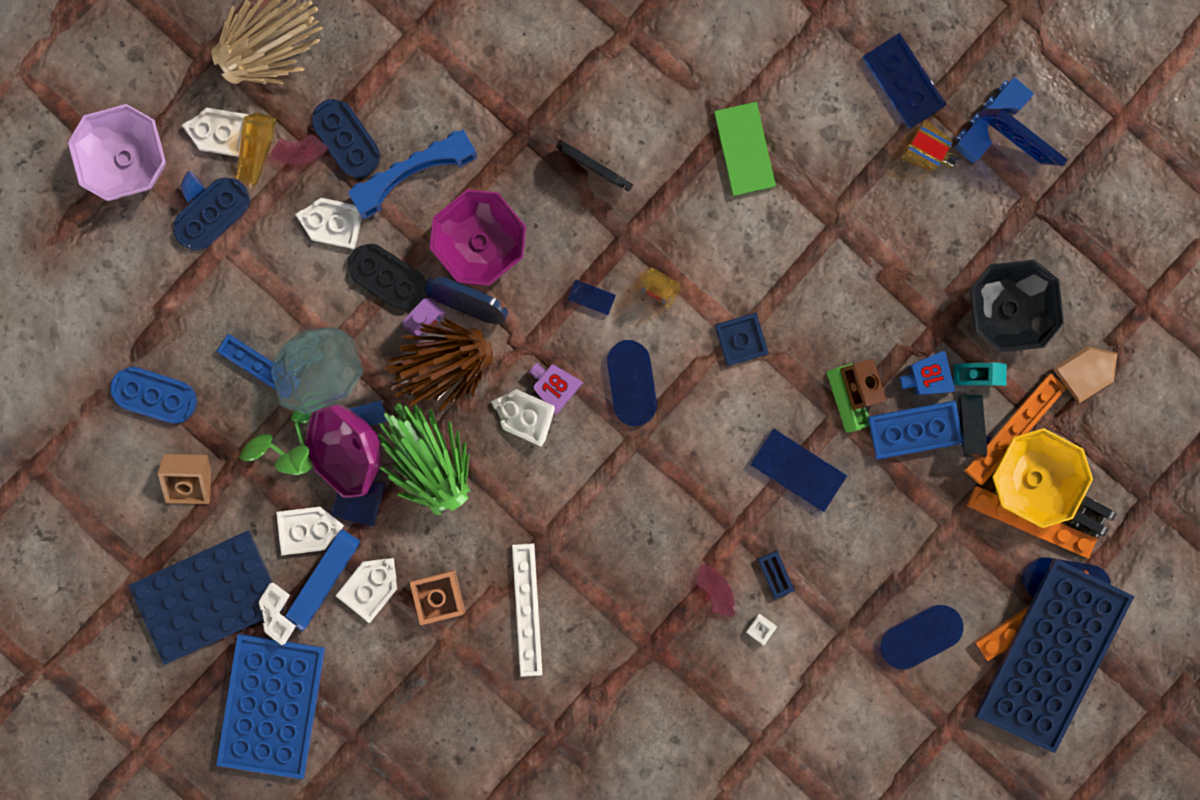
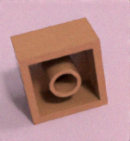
M455 570L415 579L410 582L420 625L460 616L466 612Z

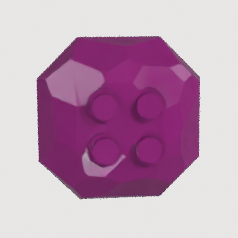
M467 189L433 217L430 250L457 283L490 286L523 259L526 226L498 192Z
M334 405L312 410L305 444L309 449V455L315 471L343 498L363 496L368 492L382 462L381 440L377 436L378 433L362 417L344 406Z

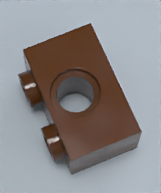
M874 358L840 368L853 410L886 401Z

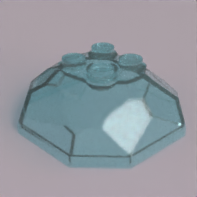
M333 327L302 331L291 338L279 350L271 370L280 405L304 414H309L347 398L364 373L353 338L346 332Z

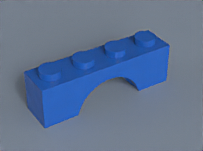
M1015 77L1009 82L1005 80L998 87L997 91L1000 93L995 98L991 96L983 105L985 108L984 112L981 115L977 113L969 122L972 126L967 131L963 129L955 138L958 142L954 148L973 164L979 160L992 144L988 134V124L991 117L998 113H1011L1015 115L1034 95L1030 89Z

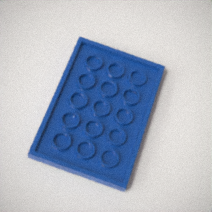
M245 634L237 635L216 766L297 779L305 778L326 647L286 641L285 644L281 645L271 638Z

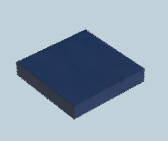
M757 312L714 325L726 366L769 354Z

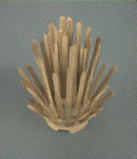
M245 0L239 13L235 15L231 23L235 10L234 6H232L227 22L225 21L220 41L212 47L211 52L214 64H219L224 72L222 76L233 84H238L244 80L266 84V82L283 84L281 80L260 77H277L278 75H288V72L305 70L302 67L266 69L296 63L297 60L277 61L311 49L308 46L320 41V39H314L304 44L291 46L322 30L323 27H317L294 38L320 22L314 21V17L311 16L318 11L317 7L309 9L285 24L313 4L312 1H304L277 18L290 8L296 0H288L271 12L280 3V0H272L250 22L249 20L264 0H258L253 9L244 18L250 7V1Z

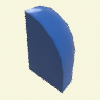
M188 171L184 175L181 183L182 193L186 201L191 203L206 188L193 172Z

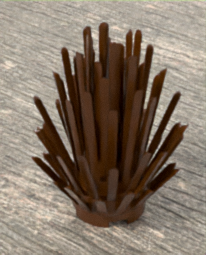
M444 318L445 322L440 323L442 326L452 330L422 323L420 325L424 328H419L418 330L445 335V337L403 335L402 339L432 341L398 346L402 352L416 353L387 360V363L403 361L385 367L384 371L390 370L388 372L390 374L397 372L394 378L396 383L390 385L389 389L394 390L413 382V384L402 388L400 392L394 394V397L398 398L406 393L408 395H415V399L408 404L409 406L414 405L425 397L426 402L435 397L434 401H438L461 378H463L462 381L440 406L439 411H442L449 402L453 403L460 399L465 390L466 395L471 391V396L473 397L484 370L493 360L492 345L490 342H486L482 336L484 333L476 328L466 329Z

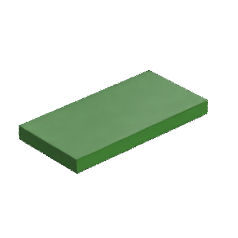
M757 102L714 111L732 195L738 196L774 188L776 184Z

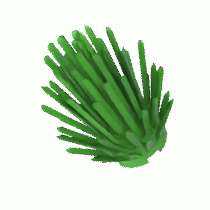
M398 403L394 407L398 417L389 416L384 413L393 434L388 431L384 424L379 423L395 444V447L392 448L382 435L378 434L377 436L382 441L381 445L400 466L398 467L396 464H393V468L408 480H403L384 466H380V469L390 475L388 478L394 484L416 496L406 492L396 495L429 507L435 515H442L441 511L448 508L451 511L457 509L468 499L466 494L471 492L467 485L469 454L466 455V442L462 444L461 462L459 430L456 432L455 448L452 425L449 421L447 426L454 463L453 467L443 434L440 433L432 409L429 411V421L440 449L421 409L414 404L415 411H413L412 415L406 405L403 408Z

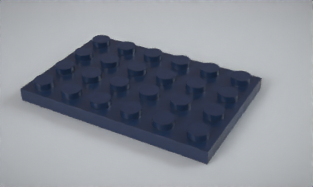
M250 530L128 586L160 658L165 665L263 620V612L260 610L259 600L268 585L273 583L253 536Z

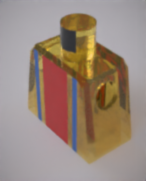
M925 120L920 125L901 160L930 171H935L941 163L952 169L958 157L948 152L953 143L952 140L929 121Z
M652 267L645 269L636 285L637 289L669 307H672L682 289L677 281Z

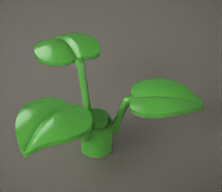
M326 399L307 401L298 406L293 412L291 419L296 421L295 426L301 446H297L285 454L273 443H270L273 439L270 434H262L246 444L240 454V459L243 461L256 460L268 448H272L281 455L275 463V468L278 471L292 475H300L309 471L313 463L308 458L309 449L305 446L300 425L301 423L309 422L312 410L322 408Z

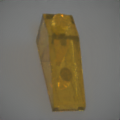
M258 112L243 118L237 180L253 185L258 184L273 141L276 118Z

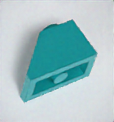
M954 364L955 386H1006L1007 364Z

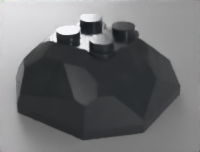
M1036 260L990 264L970 288L974 333L999 353L1045 348L1064 324L1060 281Z

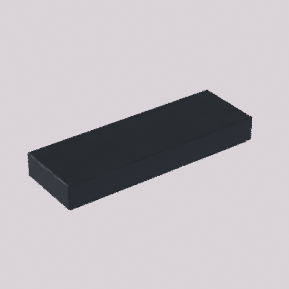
M961 394L959 403L963 456L986 458L987 442L983 395Z

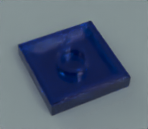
M373 481L368 492L363 496L343 498L337 492L331 516L374 527L386 484Z

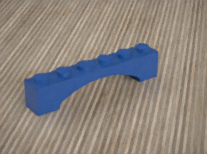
M464 130L453 131L446 139L431 143L426 150L414 152L409 156V159L392 164L389 170L383 173H375L371 176L370 180L355 184L348 193L364 220L383 210L381 204L387 195L400 182L412 174L438 165L453 164L460 168L477 159V153Z

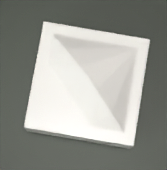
M759 614L746 633L762 645H765L777 626Z

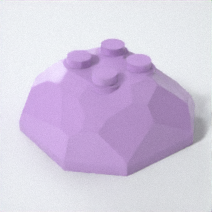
M127 104L84 115L68 142L79 185L107 201L150 190L166 166L155 120Z

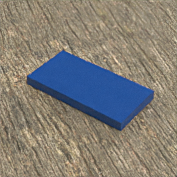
M956 400L868 416L876 460L963 444Z

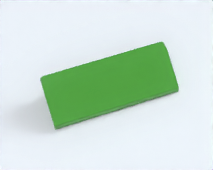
M852 363L827 371L846 433L869 427L867 408L863 407L853 410L840 369L853 365Z

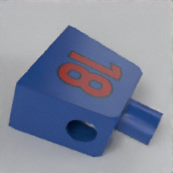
M945 351L938 352L909 365L910 374L899 377L901 388L913 387L916 395L955 391Z

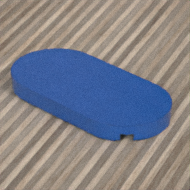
M128 367L119 371L111 382L110 391L116 404L123 409L167 423H182L188 420L196 410L197 397L193 388L187 383L138 367Z

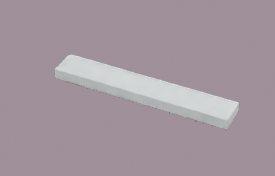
M534 543L512 545L520 677L542 675L535 547Z

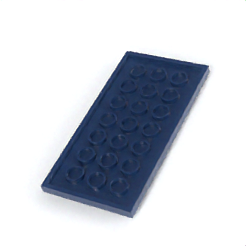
M1053 558L975 716L1056 753L1135 596Z

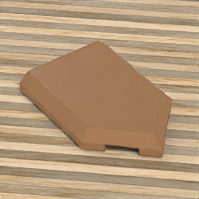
M1087 346L1052 369L1079 404L1114 382L1117 353Z

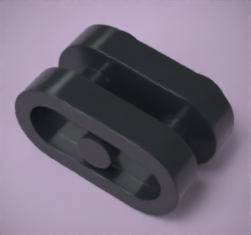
M1084 496L1074 518L1067 520V522L1077 528L1081 525L1087 528L1086 533L1099 538L1100 535L1104 537L1108 531V528L1103 525L1105 520L1113 521L1117 513L1099 502ZM1086 509L1097 514L1095 520L1084 515Z

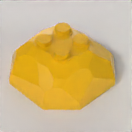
M1044 428L1013 437L992 476L1001 506L1041 528L1073 519L1093 481L1084 449Z

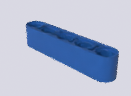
M343 529L338 533L285 616L287 620L301 631L306 629L361 542Z

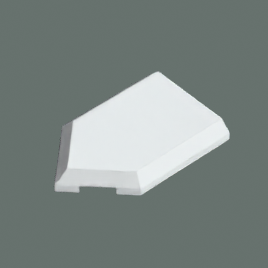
M205 108L195 118L184 123L182 127L200 151L243 158L250 115Z
M320 198L313 202L312 205L295 214L311 240L355 249L362 217L355 205Z
M517 389L491 401L494 410H497L501 419L500 423L503 430L538 446L543 445L555 410L553 405Z
M321 507L276 512L281 555L325 550L344 527L342 523Z
M394 558L363 561L336 595L337 598L368 623L374 619L397 590Z

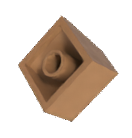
M163 454L158 476L165 502L174 504H209L211 469L208 456Z

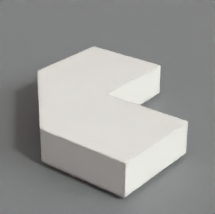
M270 583L259 600L260 610H262L264 618V631L279 644L283 645L296 627L280 614L290 595L276 584Z

